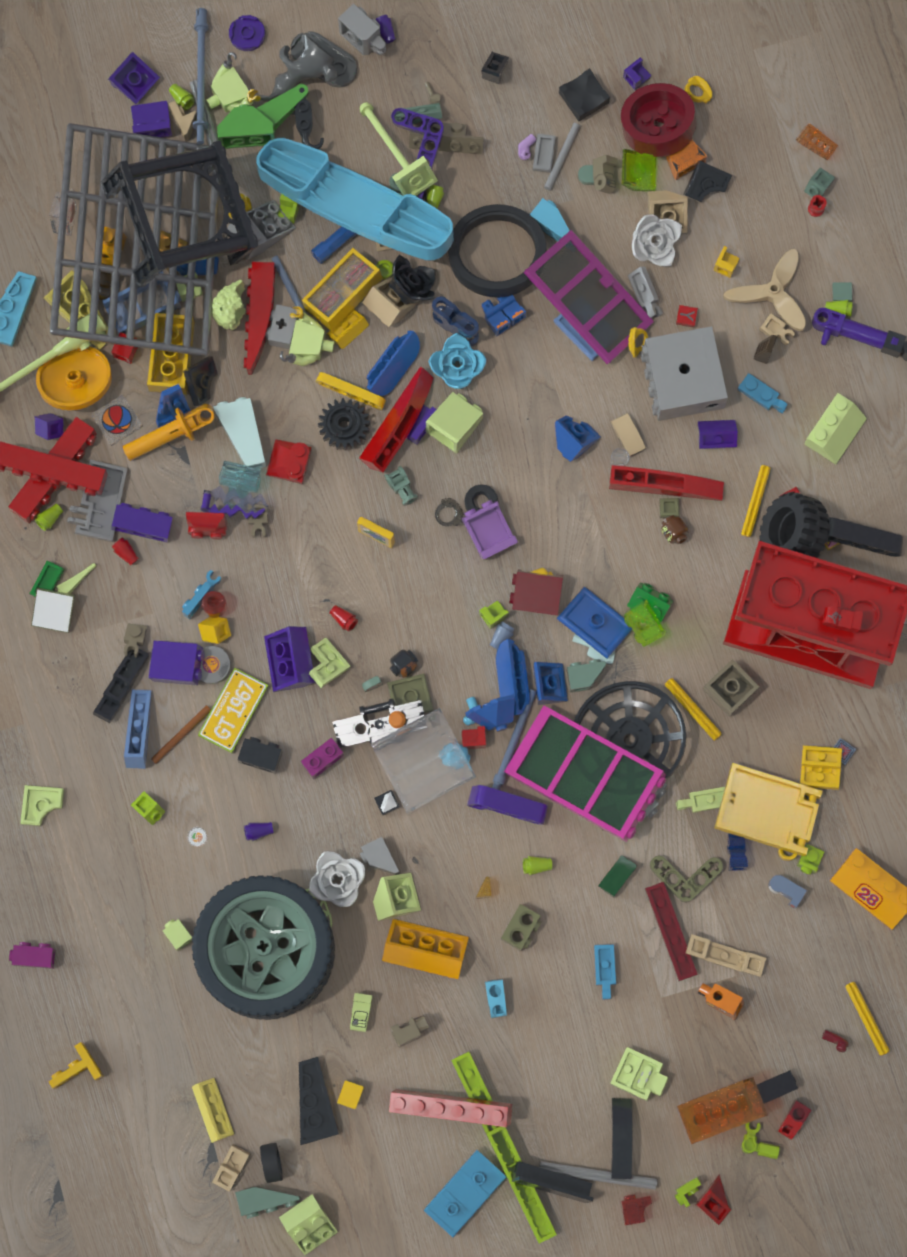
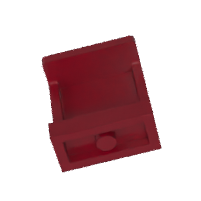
M518 569L517 574L513 573L512 585H515V591L510 594L509 604H513V610L558 616L564 575L556 574V576L524 572Z

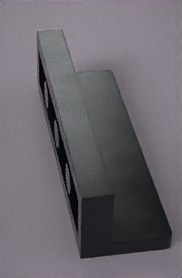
M520 1161L516 1162L512 1182L582 1203L593 1202L594 1198L590 1197L592 1183Z

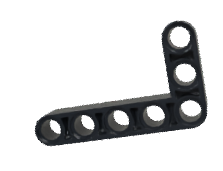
M829 517L830 531L827 534L829 536L828 541L825 543L832 541L891 557H900L902 555L903 536Z

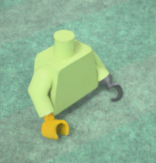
M234 52L228 53V61H224L212 81L211 89L214 95L206 99L211 110L221 105L225 112H231L234 107H239L242 104L251 106L253 101L259 102L261 100L260 96L254 97L258 90H248L234 67H232L231 55L234 56V59H237V55Z
M292 307L297 311V315L290 313V317L293 319L298 318V320L295 322L289 355H286V358H284V351H281L280 359L283 362L288 361L296 365L306 366L314 363L316 360H320L322 351L333 352L335 341L325 340V330L322 326L304 313L301 307Z

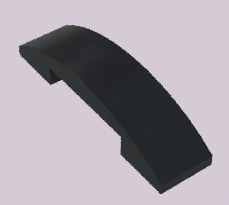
M612 1098L611 1179H632V1099Z

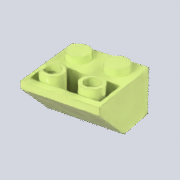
M310 1195L279 1217L287 1233L304 1255L338 1233L313 1195Z

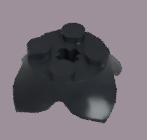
M399 254L393 263L392 280L389 282V286L400 297V300L407 305L419 303L422 300H432L435 298V293L430 291V289L435 284V269L426 266L411 268L409 260Z

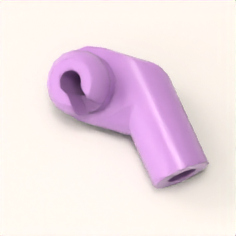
M532 134L518 144V155L522 160H527L531 156L530 146L536 142V138Z

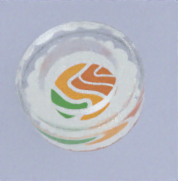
M194 827L188 832L187 838L192 846L201 847L207 842V833L201 827Z

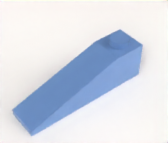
M132 690L124 751L126 768H146L151 690Z

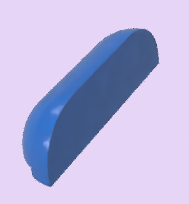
M407 331V334L402 337L397 336L393 339L367 375L368 386L366 387L369 391L376 395L384 396L394 389L419 353L420 341L414 331Z
M506 639L499 645L497 650L496 668L500 697L512 694L515 696V716L522 714L526 706L529 705L530 695L524 652L519 650L517 645L514 644L515 641Z

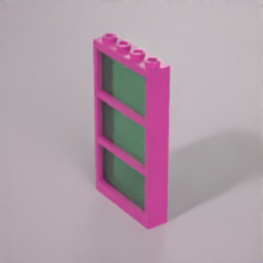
M546 706L542 707L504 771L509 777L626 843L628 839H632L635 835V827L638 822L643 821L646 816L645 810L648 805L653 804L656 799V791L658 788L661 789L666 781V774L663 770Z

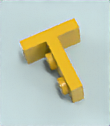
M83 1042L74 1046L82 1060L79 1061L77 1059L68 1065L69 1069L64 1072L59 1070L51 1076L52 1079L48 1081L53 1089L58 1088L87 1068L94 1080L98 1081L104 1077Z

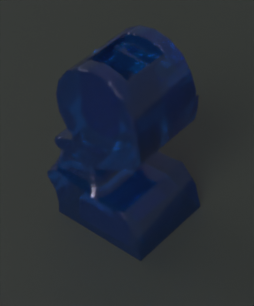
M728 834L727 852L730 855L728 871L747 870L748 861L745 856V838Z

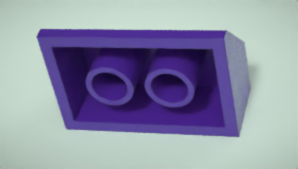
M288 626L264 636L273 692L302 688L315 683L314 679L309 675L313 665L306 627Z

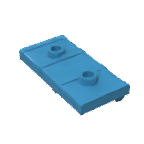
M476 1150L423 1211L454 1238L481 1205L506 1179V1176Z

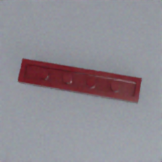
M664 882L645 888L678 982L698 975L691 955L686 954L687 944Z

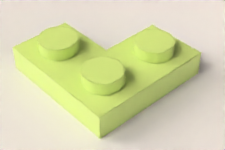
M327 638L312 646L310 651L321 664L313 668L309 675L320 688L350 668L348 662Z

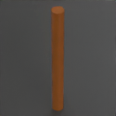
M206 705L151 760L157 764L211 712V709Z

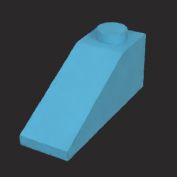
M542 198L530 215L538 222L543 232L558 242L569 232V229L555 203ZM570 241L564 246L573 253L576 251V247Z

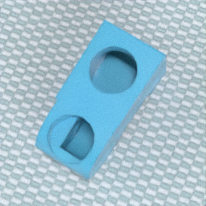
M503 979L485 981L491 1018L507 1016Z

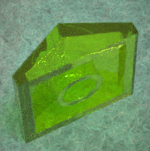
M624 148L621 185L632 191H655L656 157L646 153L642 155L636 151Z

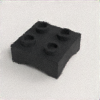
M590 68L574 80L559 87L560 96L578 121L583 120L610 102V96L601 87Z

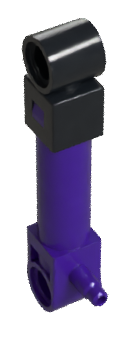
M819 308L814 313L812 326L816 330L824 332L821 341L822 345H827L831 335L836 337L841 335L881 349L880 352L896 358L901 354V357L907 361V341L905 342V335L891 330L885 332L845 318L846 315L828 308ZM818 317H824L827 321L820 322Z

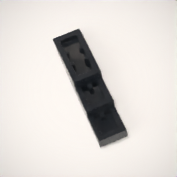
M139 649V655L135 657L134 650L128 651V655L124 657L113 674V679L103 693L102 699L93 711L94 716L111 723L149 657V653Z

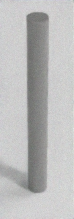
M573 123L544 186L546 190H551L580 128V125L577 123Z

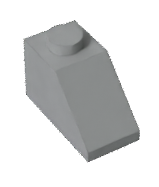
M382 837L361 847L363 852L359 854L364 864L368 862L372 868L393 875L400 874Z

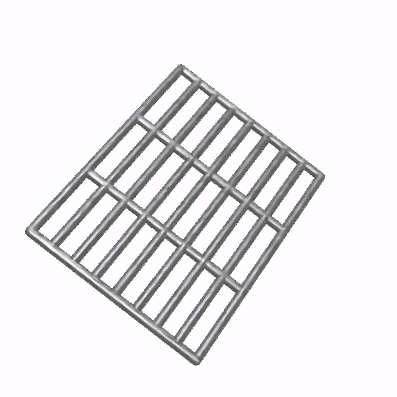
M69 123L66 131L50 334L207 356L209 354L215 257L207 259L206 280L195 278L196 262L188 263L187 277L177 276V266L169 268V274L159 273L149 282L145 340L134 339L138 286L132 270L139 264L141 245L134 228L131 269L120 267L124 209L127 205L122 191L118 193V198L107 199L101 181L109 172L111 137L122 139L121 161L127 160V162L130 140L141 142L139 162L147 160L148 143L159 145L158 158L166 156V146L177 148L178 154L185 152V149L197 150L209 147L210 145ZM74 131L85 133L80 192L69 191ZM93 134L104 136L99 195L88 194ZM215 169L213 170L212 176L216 174ZM183 171L176 172L173 207L162 205L164 175L157 176L155 204L144 202L145 179L138 180L137 190L144 210L154 211L153 235L158 250L162 213L173 214L170 249L178 248L180 215L191 217L189 245L197 243L199 218L209 220L208 240L216 235L219 194L212 186L210 212L199 211L201 178L199 179V176L195 173L192 210L181 208ZM68 198L80 200L75 260L64 259ZM87 201L98 203L94 263L82 262ZM106 204L117 206L113 266L101 264ZM63 266L74 268L69 330L58 328ZM82 269L93 271L88 332L77 331ZM101 272L112 274L107 335L96 334ZM120 275L131 276L126 338L115 336ZM157 280L168 282L164 343L153 342ZM176 283L187 285L183 346L172 344ZM194 286L205 287L201 348L190 347Z

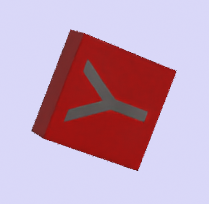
M679 305L676 325L694 328L698 308Z

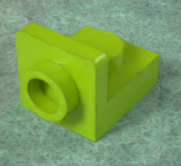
M145 791L131 804L151 825L159 821L165 813V810Z
M806 844L805 847L808 848L807 855L800 857L797 866L801 868L800 871L811 875V873L815 874L818 871L824 851Z
M697 1177L675 1189L677 1194L674 1196L680 1206L683 1204L686 1208L690 1206L684 1196L686 1193L688 1196H691L699 1191L698 1186L701 1183Z

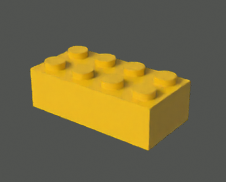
M155 313L153 342L164 343L166 314ZM173 315L172 344L183 346L185 315ZM192 316V328H191V343H190V347H192V345H193V336H194V327H195V322H194L193 316ZM151 349L147 380L149 391L162 392L179 384L183 394L187 395L188 386L183 371L190 367L191 355Z

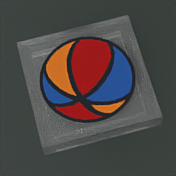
M123 395L91 414L111 446L143 427Z

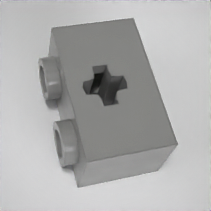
M276 305V309L272 310L270 316L272 325L271 328L268 327L266 332L269 345L290 349L295 322L298 320V318L293 319L290 317V313L297 315V311L292 307Z

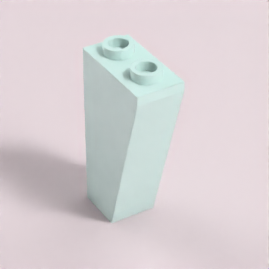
M241 397L236 399L235 402L228 403L224 401L218 403L217 406H213L219 422L246 469L251 471L266 467L251 399Z

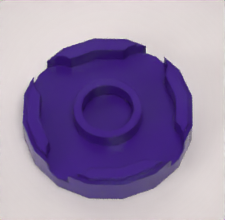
M242 15L230 25V41L238 50L253 51L263 44L265 27L257 17Z

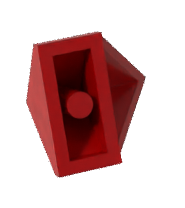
M720 1174L695 1204L697 1208L718 1225L731 1211L727 1203Z

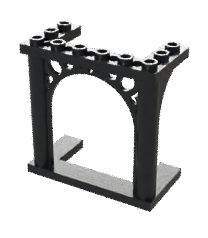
M221 140L214 141L206 148L128 164L127 160L121 161L101 181L107 199L114 198L122 191L145 259L132 270L138 288L146 286L164 269L224 255H227L230 266L238 264L258 247V239L252 230L251 220L247 216L245 203L241 199L238 183L232 174V166L228 162L226 149L222 145ZM215 169L216 174L210 176L209 174ZM179 171L195 173L199 176V179H206L216 189L223 204V222L219 231L207 241L159 252L134 181ZM227 224L235 225L237 233L229 231Z

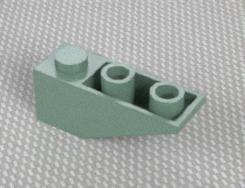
M259 1187L235 1192L241 1216L246 1215L247 1219L259 1216L258 1211L266 1210V1213L276 1211L279 1205L285 1204L286 1208L297 1205V1200L301 1199L300 1196Z

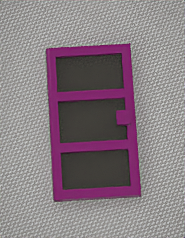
M572 230L523 272L606 364L611 363L628 346V338L632 328L636 327L645 330L654 322Z

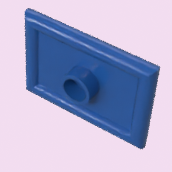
M585 586L556 618L606 659L609 658L635 627Z

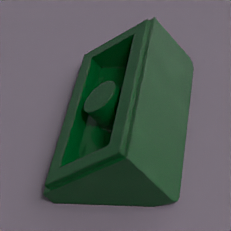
M621 855L598 887L614 898L637 868V865Z

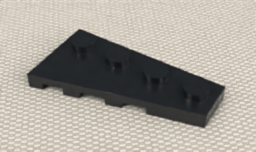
M315 1057L299 1062L300 1145L339 1135L319 1058Z

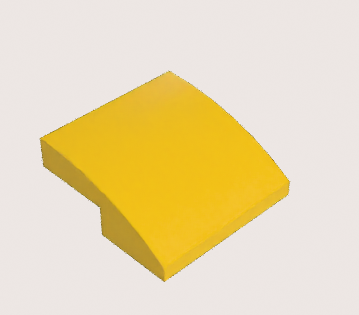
M803 745L800 784L812 788L839 790L842 748Z

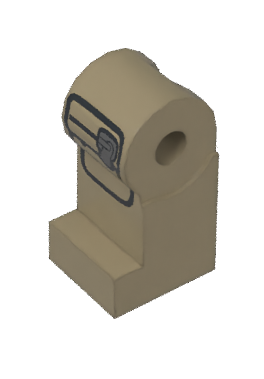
M604 155L593 159V180L596 190L608 194L615 190L614 167L618 165V158Z

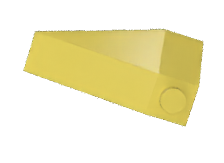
M73 270L62 279L59 314L69 323L74 277ZM82 279L78 321L90 313L91 295ZM53 289L44 297L51 306ZM98 310V315L100 316V318H101L102 321L104 322L105 326L107 327V325H106V323H105L103 317L101 316V314H100V312H99V310ZM90 341L98 350L106 344L105 342Z

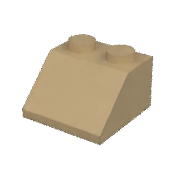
M392 277L373 286L362 302L370 312L374 313L388 327L400 322L417 305V303L407 305L400 300V297L389 286Z

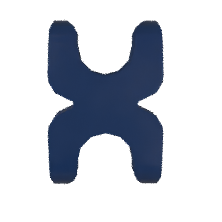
M445 297L435 298L432 302L434 322L452 334L458 333L467 338L474 337L473 340L468 341L471 347L476 345L479 341L478 322L467 313L461 312L455 304ZM439 303H444V304L446 305V307H445V306H438V307H436V306H437V304H439Z

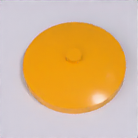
M91 346L82 351L78 348L77 350L74 349L55 356L41 365L36 374V385L43 400L52 407L61 410H79L93 405L106 394L112 380V371L107 358L102 352Z

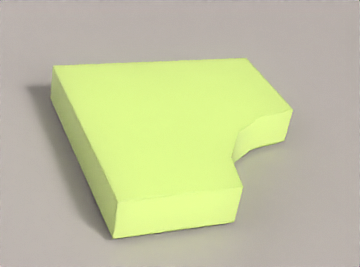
M25 785L20 824L41 826L43 818L54 809H62L64 789Z

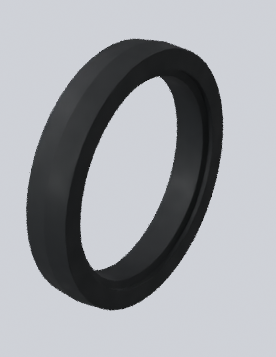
M486 205L469 212L455 225L453 229L454 241L448 250L450 266L458 281L474 293L487 297L515 295L533 284L532 281L524 273L505 281H488L475 276L464 266L460 258V246L464 237L474 227L488 221L500 220L514 223L522 227L534 242L536 250L533 261L530 264L531 266L547 252L545 236L538 222L527 212L509 205ZM544 265L535 272L538 276H540Z

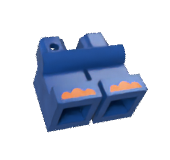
M513 295L496 297L499 301V304L496 306L493 305L490 299L482 303L481 307L485 313V320L496 337L508 330L510 325L514 326L526 318V311L522 306L520 307Z

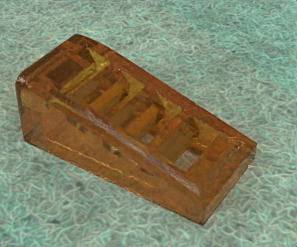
M810 123L802 129L795 139L798 143L825 160L830 158L838 146ZM814 137L817 138L816 141L813 143L812 139ZM822 141L823 144L819 148L817 145ZM826 145L830 146L826 152L823 151Z

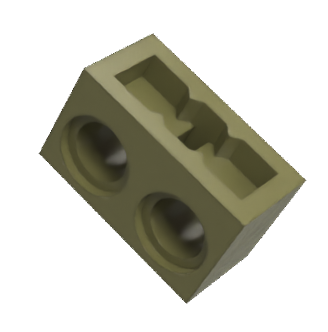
M520 904L501 940L519 951H522L523 947L527 949L532 941V938L529 936L532 931L537 932L542 923L539 920L541 915ZM524 915L531 916L533 919L532 924L524 925L521 920ZM520 932L523 935V940L521 942L513 941V933Z

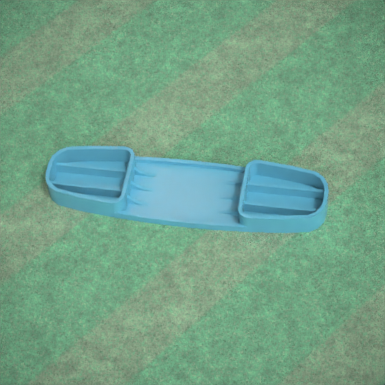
M276 138L266 143L256 157L259 177L273 189L325 219L379 244L420 259L436 260L449 250L454 241L453 223L441 211L415 195L406 194L402 196L367 177L330 162L328 155L321 150L286 138Z

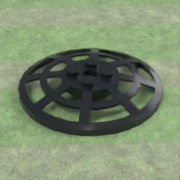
M637 681L614 683L595 692L579 709L574 719L575 723L581 725L587 711H592L597 716L591 729L593 733L597 734L600 724L602 722L605 723L609 730L604 739L663 770L666 774V780L678 768L686 748L687 733L685 722L675 702L659 688ZM631 689L648 691L661 699L653 708L644 702L632 701ZM623 690L624 701L613 704L604 711L594 704L609 693ZM666 704L675 713L681 732L669 733L667 723L660 714ZM633 707L642 708L650 713L644 720L633 717ZM625 708V717L616 722L608 716L618 709ZM655 718L660 722L664 734L652 735L649 726ZM573 727L571 729V748L576 742L579 730ZM627 736H634L635 741L633 744H625L624 741ZM590 737V739H584L580 747H590L592 757L599 768L590 774L582 763L579 750L574 756V760L581 773L589 782L597 787L600 783L597 779L607 771L617 751L607 746L611 756L603 763L598 756L596 747L606 745ZM681 740L678 757L671 769H668L662 762L668 753L670 741ZM664 742L663 750L659 758L656 759L650 753L653 743ZM623 755L620 762L627 763V774L614 771L612 776L627 780V790L614 789L605 786L603 790L617 795L642 794L646 787L635 790V779L645 777L653 771L646 769L635 773V763L637 762Z

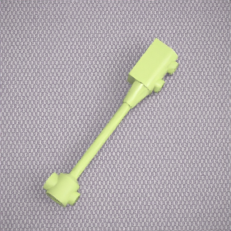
M90 313L78 321L77 331L88 332ZM97 314L96 334L107 335L105 331L108 329ZM65 337L51 351L1 382L0 392L55 356L74 349L77 350L78 348L81 351L91 345L89 343L91 340Z

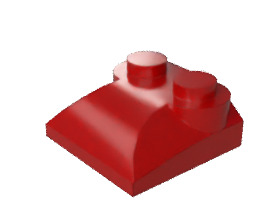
M275 439L266 476L303 484L312 447L304 443H292Z
M186 512L188 534L192 535V538L202 539L203 536H209L211 539L219 540L226 536L228 522L224 513Z

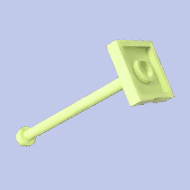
M368 102L361 104L360 113L362 116L368 117L403 167V170L392 176L402 195L412 194L416 196L436 183L438 180L424 156L409 164L374 115L373 106Z

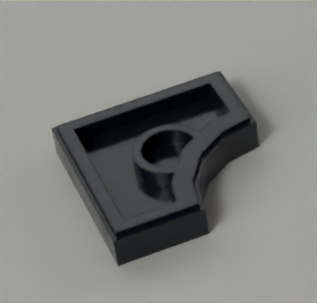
M698 160L683 195L702 202L704 197L711 192H725L732 175Z
M208 356L183 371L194 406H199L211 399L210 385L218 373L213 356Z

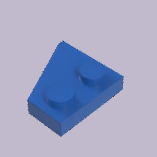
M179 384L161 392L156 416L158 428L176 420L175 416L177 414L175 409L179 408L183 414L191 411Z

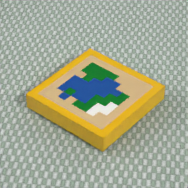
M363 517L358 519V532L392 549L395 544L393 532Z

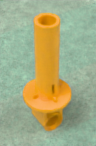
M203 404L185 414L179 408L175 409L177 414L175 416L176 420L122 446L127 458L131 461L184 434L191 441L195 440L193 431L213 421V407L209 404ZM207 410L211 413V416L203 418L200 413Z

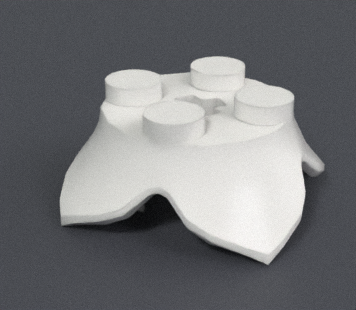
M653 214L645 215L638 222L633 233L632 252L634 257L640 261L649 260L658 266L672 265L675 258L673 244L681 236L682 225L672 219H659ZM653 236L656 237V239H654L655 243L651 242Z
M323 852L317 860V873L310 881L309 891L318 900L331 901L339 907H349L358 897V887L365 877V867L356 859H343L338 853ZM334 876L343 878L340 885L332 883Z

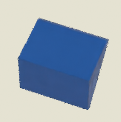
M534 662L533 671L538 705L568 701L563 664Z

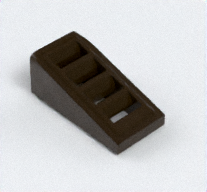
M771 335L758 344L754 360L765 364L768 363L777 339L776 335Z

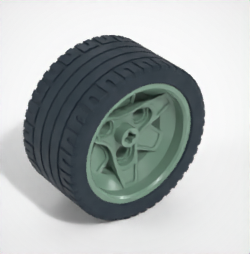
M258 875L257 877L250 876L239 881L236 880L231 885H226L224 889H220L215 896L211 897L209 903H206L204 910L201 911L200 917L196 921L197 925L194 927L192 957L195 961L194 966L198 977L201 979L200 981L218 1002L239 1015L252 1019L271 1020L297 1013L296 1011L304 1009L322 992L324 985L326 986L331 975V969H333L335 941L331 925L323 909L316 899L304 888L280 877L268 875L267 877L263 875ZM264 911L259 922L248 914ZM284 916L287 917L295 925L297 929L283 930ZM253 928L256 930V936L249 939L246 937V931ZM233 929L239 940L227 945L229 935ZM283 938L289 940V945L285 949H281L278 946L279 941ZM263 944L267 945L266 952L261 950ZM301 949L300 958L295 967L289 954ZM256 962L263 963L264 967L261 972H254L253 966ZM231 965H245L243 979L234 972ZM269 973L281 980L274 984L262 985Z

